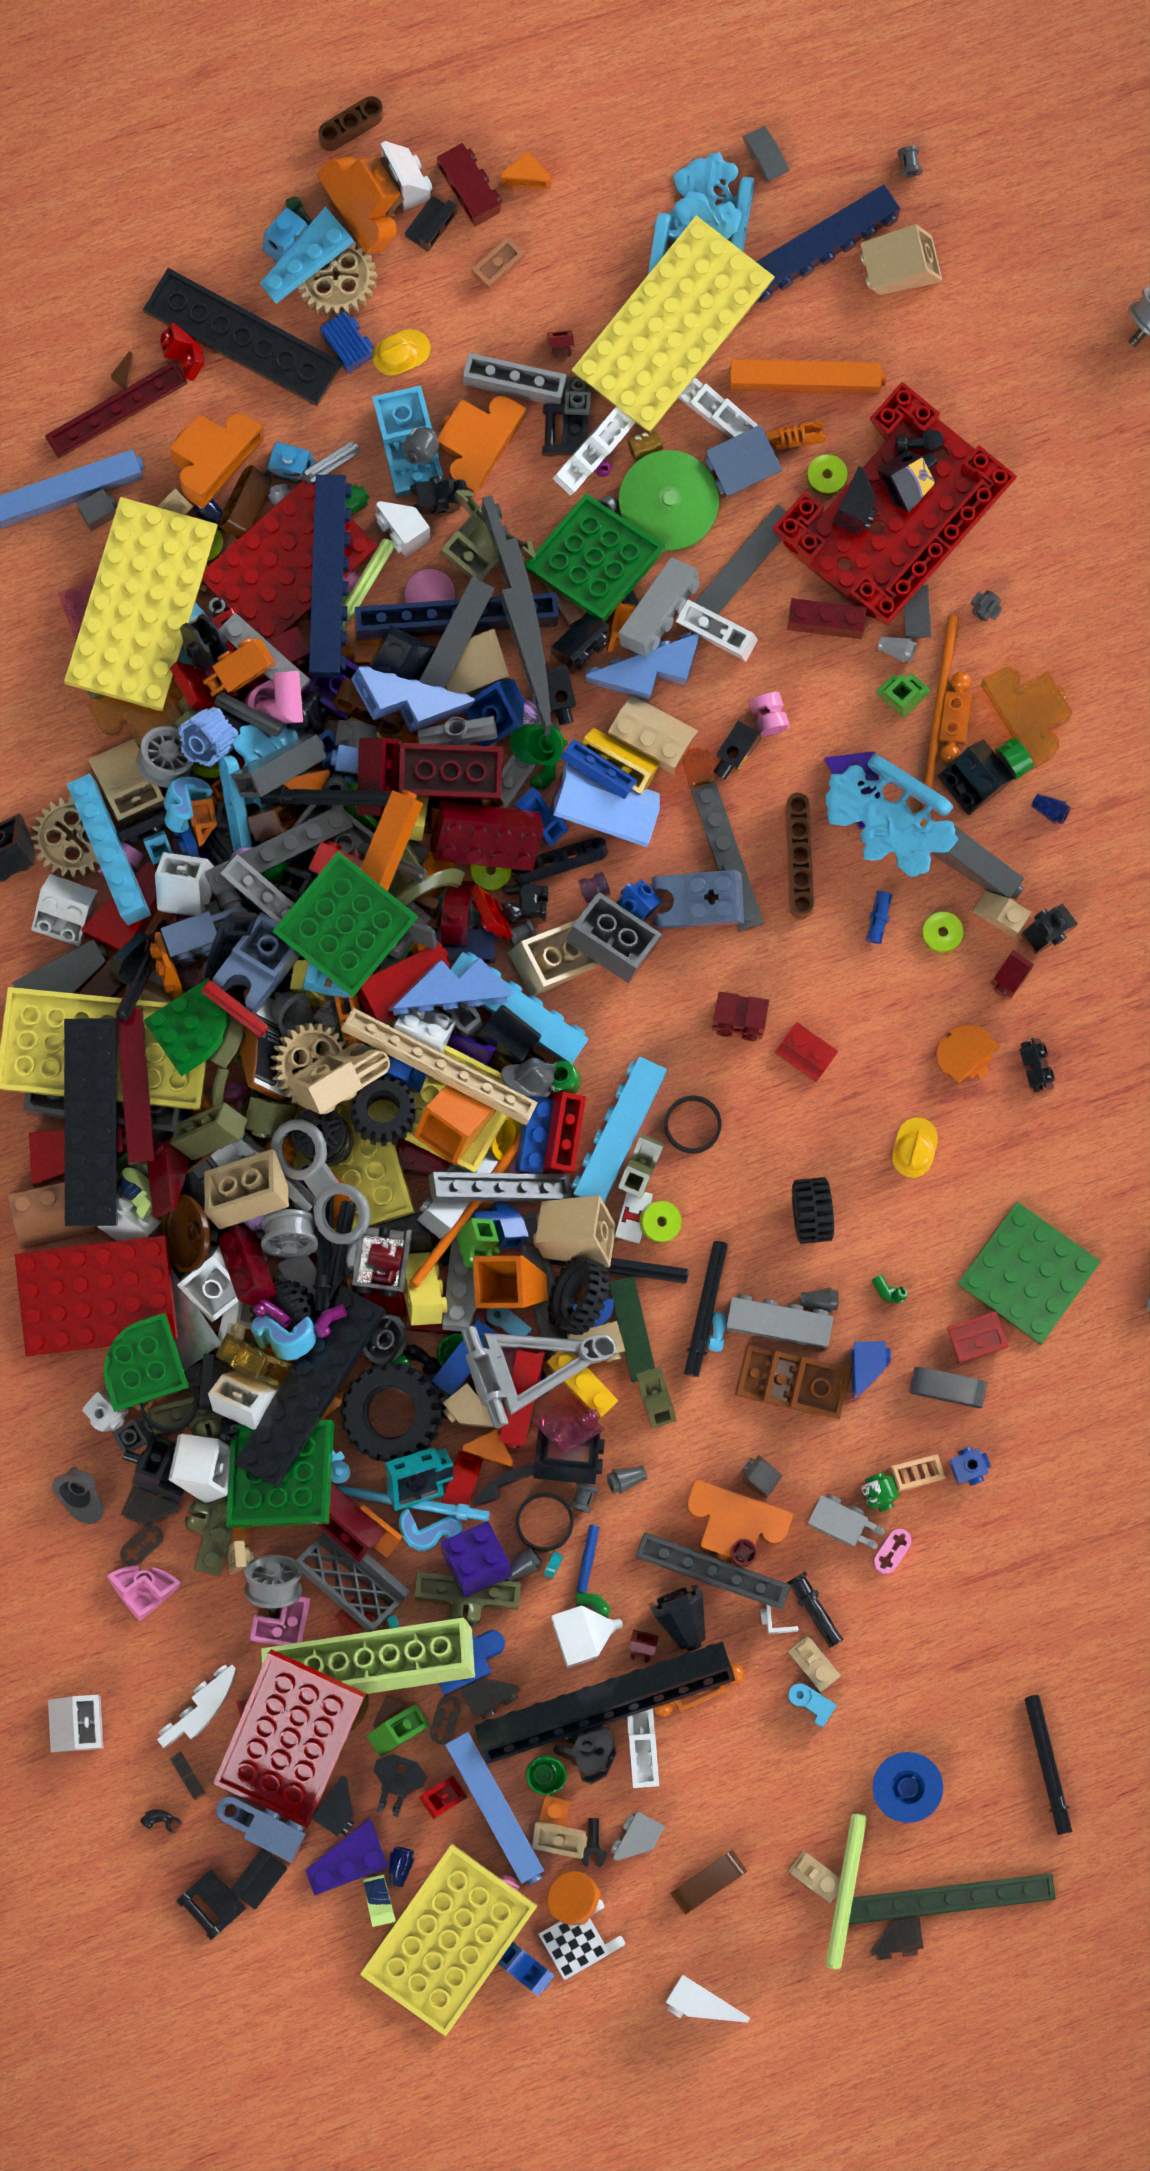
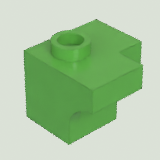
M912 673L907 677H904L902 674L897 677L893 674L876 693L900 716L905 718L930 693V689Z
M470 1218L457 1234L465 1267L473 1268V1256H497L500 1253L497 1246L499 1240L493 1219Z

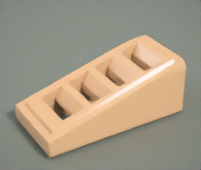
M938 1454L893 1465L886 1469V1475L893 1477L898 1493L945 1479ZM929 1462L934 1473V1476L930 1477V1473L926 1464ZM919 1465H920V1468H921V1471H922V1474H923L924 1479H921V1478H920V1475H919V1472H918V1469H917V1466H919ZM909 1468L911 1471L913 1482H910L907 1469Z

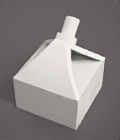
M583 1606L551 1616L567 1669L596 1660L610 1635L615 1630L623 1627L620 1619H608Z

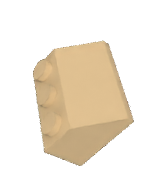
M632 695L618 713L608 731V736L660 763V768L674 775L698 731Z
M274 1149L204 1172L205 1214L219 1229L289 1207L288 1184Z

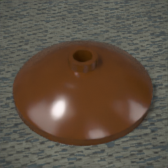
M180 1195L176 1209L162 1216L161 1235H167L169 1258L172 1265L179 1271L188 1273L198 1270L208 1256L210 1227L206 1214L200 1204L191 1196Z

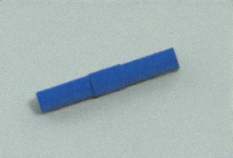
M589 1525L576 1589L577 1592H587L599 1526Z

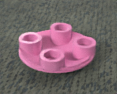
M435 569L419 571L409 579L406 585V603L454 600V585L451 579L441 571Z

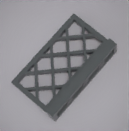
M326 1532L292 1564L368 1632L374 1631L401 1605L411 1592L369 1554L358 1562ZM319 1545H321L328 1553H330V1555L320 1554ZM305 1559L315 1560L317 1569L310 1568L303 1561ZM322 1561L332 1562L333 1571L323 1570ZM338 1563H341L350 1572H341ZM325 1577L335 1578L336 1586H330L325 1582ZM341 1578L351 1579L353 1588L343 1587ZM358 1580L366 1585L369 1590L359 1589ZM344 1594L354 1595L356 1604L349 1603L345 1599ZM361 1596L371 1597L372 1605L362 1604ZM378 1598L383 1600L389 1607L379 1606ZM364 1611L374 1612V1623L364 1616Z

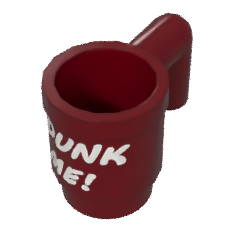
M385 1243L371 1244L368 1263L374 1264L375 1267L387 1269L386 1275L373 1272L372 1283L392 1286L395 1283L403 1253L402 1246Z

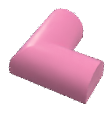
M299 671L273 673L275 699L262 700L256 705L255 709L282 724L303 722Z
M300 1597L295 1603L282 1607L280 1619L254 1615L249 1641L274 1646L302 1642L311 1599Z

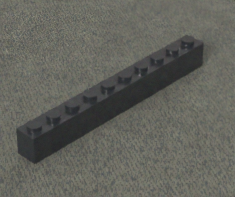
M720 1642L710 1644L693 1652L684 1653L681 1656L666 1661H660L643 1669L633 1670L631 1673L619 1677L609 1678L592 1686H585L580 1690L559 1695L542 1703H535L518 1711H511L494 1719H487L482 1723L474 1725L486 1763L489 1764L596 1728L599 1725L602 1726L736 1680L724 1644Z

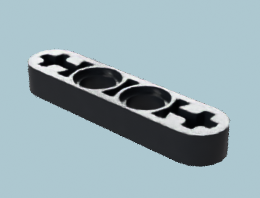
M594 837L537 855L533 871L511 869L513 879L517 884L531 883L600 861L608 855L607 844L604 838Z

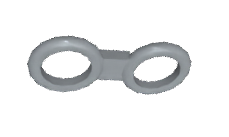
M291 1119L281 1124L273 1134L270 1147L277 1154L284 1176L293 1180H304L315 1196L316 1201L313 1208L314 1221L319 1232L327 1240L336 1244H351L359 1240L368 1229L370 1207L365 1196L357 1188L346 1183H339L325 1163L327 1145L322 1132L314 1124L303 1119ZM293 1130L307 1133L315 1145L314 1160L306 1169L298 1170L291 1167L282 1154L283 1140ZM336 1194L350 1197L358 1209L359 1219L357 1225L352 1232L347 1234L334 1231L325 1218L326 1204Z

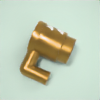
M657 431L645 432L627 438L628 447L635 462L648 454L663 450V444Z

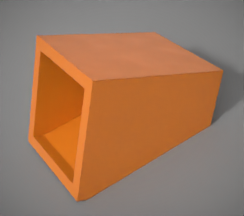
M446 1085L426 1106L413 1136L455 1166L497 1110Z
M523 1255L473 1256L476 1308H525L548 1301L547 1275Z

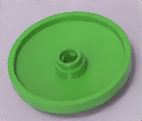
M674 450L657 451L644 456L628 470L619 491V512L622 518L663 544L665 551H678L696 544L709 532L717 517L719 492L715 479L708 468L695 457Z

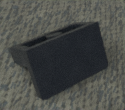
M432 196L406 230L405 237L429 252L457 214V205L450 200L445 204Z
M139 931L113 956L109 972L111 977L129 986L144 955L148 935Z
M501 1005L485 1021L478 1034L485 1042L495 1046V1050L514 1065H520L529 1050L541 1038L540 1033L505 1005Z
M203 1354L197 1410L213 1411L208 1393L222 1374L232 1372V1361L215 1360L213 1354Z
M262 1848L230 1891L253 1909H257L287 1871V1867Z

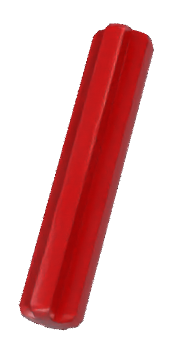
M208 981L204 985L201 992L253 1034L261 1038L269 1028L266 1023L214 982Z

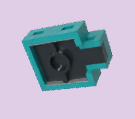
M433 1447L385 1463L388 1498L395 1511L444 1496L441 1483L454 1480L453 1463L445 1448L436 1451Z

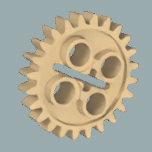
M355 241L327 263L330 265L329 268L318 270L298 286L299 293H303L301 295L303 301H308L310 309L316 306L317 314L325 310L327 317H330L332 311L336 313V316L340 315L341 311H345L350 316L351 308L359 312V303L367 305L365 296L373 297L370 289L377 288L376 282L373 281L378 279L377 273L374 272L376 266L374 262H371V254L365 255L362 247L357 250L358 246ZM348 262L355 263L351 268L343 267ZM347 286H355L353 291H344ZM323 287L331 288L327 293L319 292Z
M72 796L69 797L68 803H64L63 799L59 798V806L57 807L54 803L50 802V811L42 809L44 818H35L40 826H32V831L38 834L31 837L32 842L38 843L34 846L35 852H41L38 854L37 860H45L43 864L45 869L52 865L53 875L61 870L62 878H65L68 872H71L73 879L76 878L77 872H81L82 876L86 877L87 869L95 873L94 865H99L91 843L84 840L86 830ZM70 815H76L79 817V820L75 825H68L65 823L66 818ZM59 822L72 836L76 835L78 841L88 848L90 852H84L74 840L71 839L69 841L67 834L55 824ZM58 833L61 835L59 842L54 844L48 842L51 834ZM77 850L80 852V855L76 860H69L66 858L69 851Z
M305 1023L304 1027L296 1025L295 1031L287 1030L289 1038H279L283 1044L282 1046H274L279 1054L271 1056V1059L277 1061V1065L270 1068L278 1072L273 1077V1080L281 1081L277 1089H286L283 1097L292 1096V1103H298L287 1080L294 1075L292 1070L308 1066L328 1053L336 1055L342 1051V1047L346 1042L337 1041L339 1033L330 1034L331 1027H324L322 1029V1024H315L313 1026L312 1023ZM317 1043H320L321 1045V1052L319 1055L316 1052ZM295 1051H297L299 1054V1060L297 1063L294 1061L293 1058Z

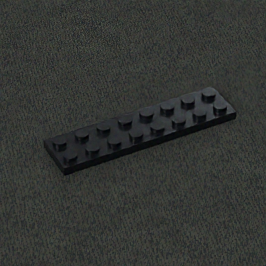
M167 268L143 308V312L168 326L171 322L177 324L195 341L315 406L319 405L342 366V362L170 268Z
M117 1018L64 1019L65 1226H118Z
M341 1286L329 1309L343 1304L347 1316L331 1322L328 1325L330 1334L323 1338L317 1336L313 1348L296 1360L266 1409L257 1428L254 1429L234 1462L239 1468L277 1489L280 1488L387 1312L383 1307L344 1286Z

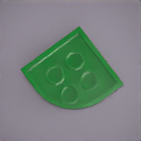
M209 978L144 1019L145 1024L181 1077L205 1062L218 1050L224 1041L223 1035L226 1025H229V1014L201 992L204 985L210 981Z
M166 1313L128 1326L114 1339L104 1362V1380L114 1412L190 1388Z

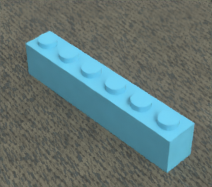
M89 773L67 783L120 916L127 925L151 916L97 782Z
M461 952L449 969L458 976L478 957L471 952H467V954ZM489 966V968L500 978L502 974L493 967ZM500 978L513 992L511 996L507 997L508 1002L492 1004V1000L483 1001L481 1007L493 1014L501 1005H505L541 1034V1038L536 1045L558 1060L573 1064L589 1040L584 1036L586 1032L577 1025L573 1024L570 1026L563 1021L565 1018L555 1010L549 1012L543 1008L544 1003L535 996L531 995L528 997L521 992L523 989L513 981L507 983Z
M640 1056L637 1062L631 1061L626 1075L630 1077L626 1085L620 1084L615 1095L618 1102L615 1108L610 1106L605 1115L606 1127L604 1131L599 1129L594 1138L595 1150L593 1154L587 1153L582 1164L585 1167L582 1177L577 1175L571 1189L575 1190L573 1198L600 1195L605 1203L667 1073L666 1068Z

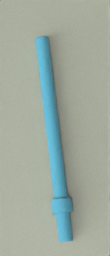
M338 1485L337 1487L347 1497L391 1504L388 1493ZM425 1501L408 1507L456 1516V1519L466 1521L469 1518L488 1522L490 1516L489 1511L470 1508V1505L460 1503L456 1506Z

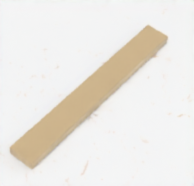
M355 1008L351 1010L341 1029L343 1032L524 1125H527L538 1103Z

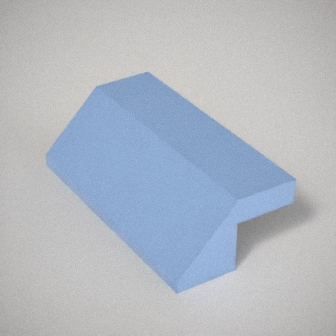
M566 762L563 767L562 785L554 798L553 815L647 847L660 810V793L646 789L640 794L632 789L628 796L623 799Z

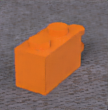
M249 637L238 644L239 649L235 652L227 651L217 658L219 662L212 666L215 673L203 681L204 685H208L212 691L210 693L212 697L224 690H227V692L237 691L277 665L261 638L252 640ZM219 678L223 685L220 686L216 679Z

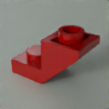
M171 322L167 330L163 331L160 336L163 356L180 361L184 378L194 381L205 364L202 347L177 324Z
M461 1451L458 1452L453 1467L454 1480L448 1482L442 1503L456 1506L459 1503L469 1504L483 1462L482 1458Z

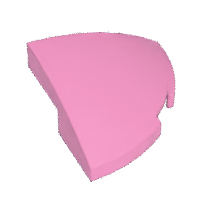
M129 1566L107 1575V1579L116 1593L139 1622L158 1608L181 1586V1583L171 1574L154 1567L152 1572L139 1570L138 1566Z

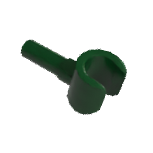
M292 197L286 200L287 208L293 212L298 211L299 215L309 226L312 220L303 209L300 199Z

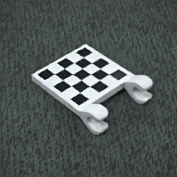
M599 1899L593 1914L604 1908L602 1900ZM590 1918L584 1925H568L558 1922L538 1934L564 1980L625 1945L622 1936L605 1944Z

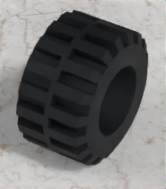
M385 1076V1080H380L379 1077L357 1091L356 1096L351 1099V1122L354 1124L356 1133H360L364 1141L369 1139L372 1145H376V1142H380L381 1146H387V1142H391L394 1145L398 1143L397 1139L401 1138L403 1140L407 1137V1132H411L413 1122H415L414 1096L412 1093H409L408 1086L406 1084L402 1086L401 1081L397 1078L395 1081H391V1076ZM378 1100L391 1101L399 1110L398 1115L393 1120L385 1123L373 1120L367 1111L369 1106Z
M826 1177L794 1180L792 1184V1207L798 1241L800 1244L832 1241L834 1236V1213L828 1180Z
M291 1280L274 1285L277 1294L269 1302L281 1310L283 1309L292 1319L290 1325L285 1330L290 1333L305 1317H309L313 1324L316 1322L320 1313L315 1312V1302L313 1300L315 1297L312 1293L309 1294L307 1292L308 1288L306 1286L300 1287L299 1282H291ZM254 1306L250 1307V1313H252V1317H250L251 1323L258 1317L253 1311Z

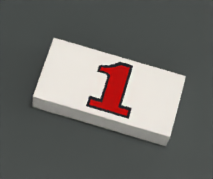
M627 1192L615 1238L640 1244L642 1237L639 1224L640 1215L643 1209L651 1203L653 1194L644 1192L642 1198Z

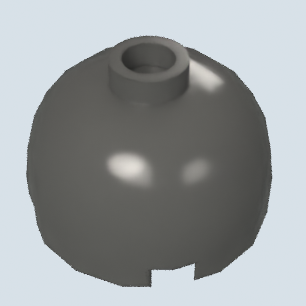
M386 1312L363 1349L362 1356L376 1364H384L387 1361L392 1362L396 1360L404 1351L407 1343V1336H405L404 1330L406 1326L399 1317Z

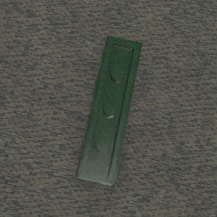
M633 1276L609 1282L632 1383L638 1382L636 1374L655 1368L637 1286Z

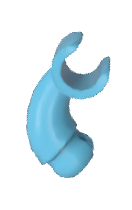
M715 1312L712 1316L713 1336H708L707 1345L709 1350L721 1352L724 1345V1338L722 1337L727 1325V1316L724 1313Z

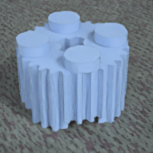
M213 707L209 710H201L178 728L179 734L182 737L180 741L183 742L181 753L185 754L184 757H187L188 761L199 762L200 765L204 764V766L208 765V767H211L220 761L222 757L232 752L234 749L233 743L238 736V731L231 727L232 725L228 723V719L225 720V716L219 708Z

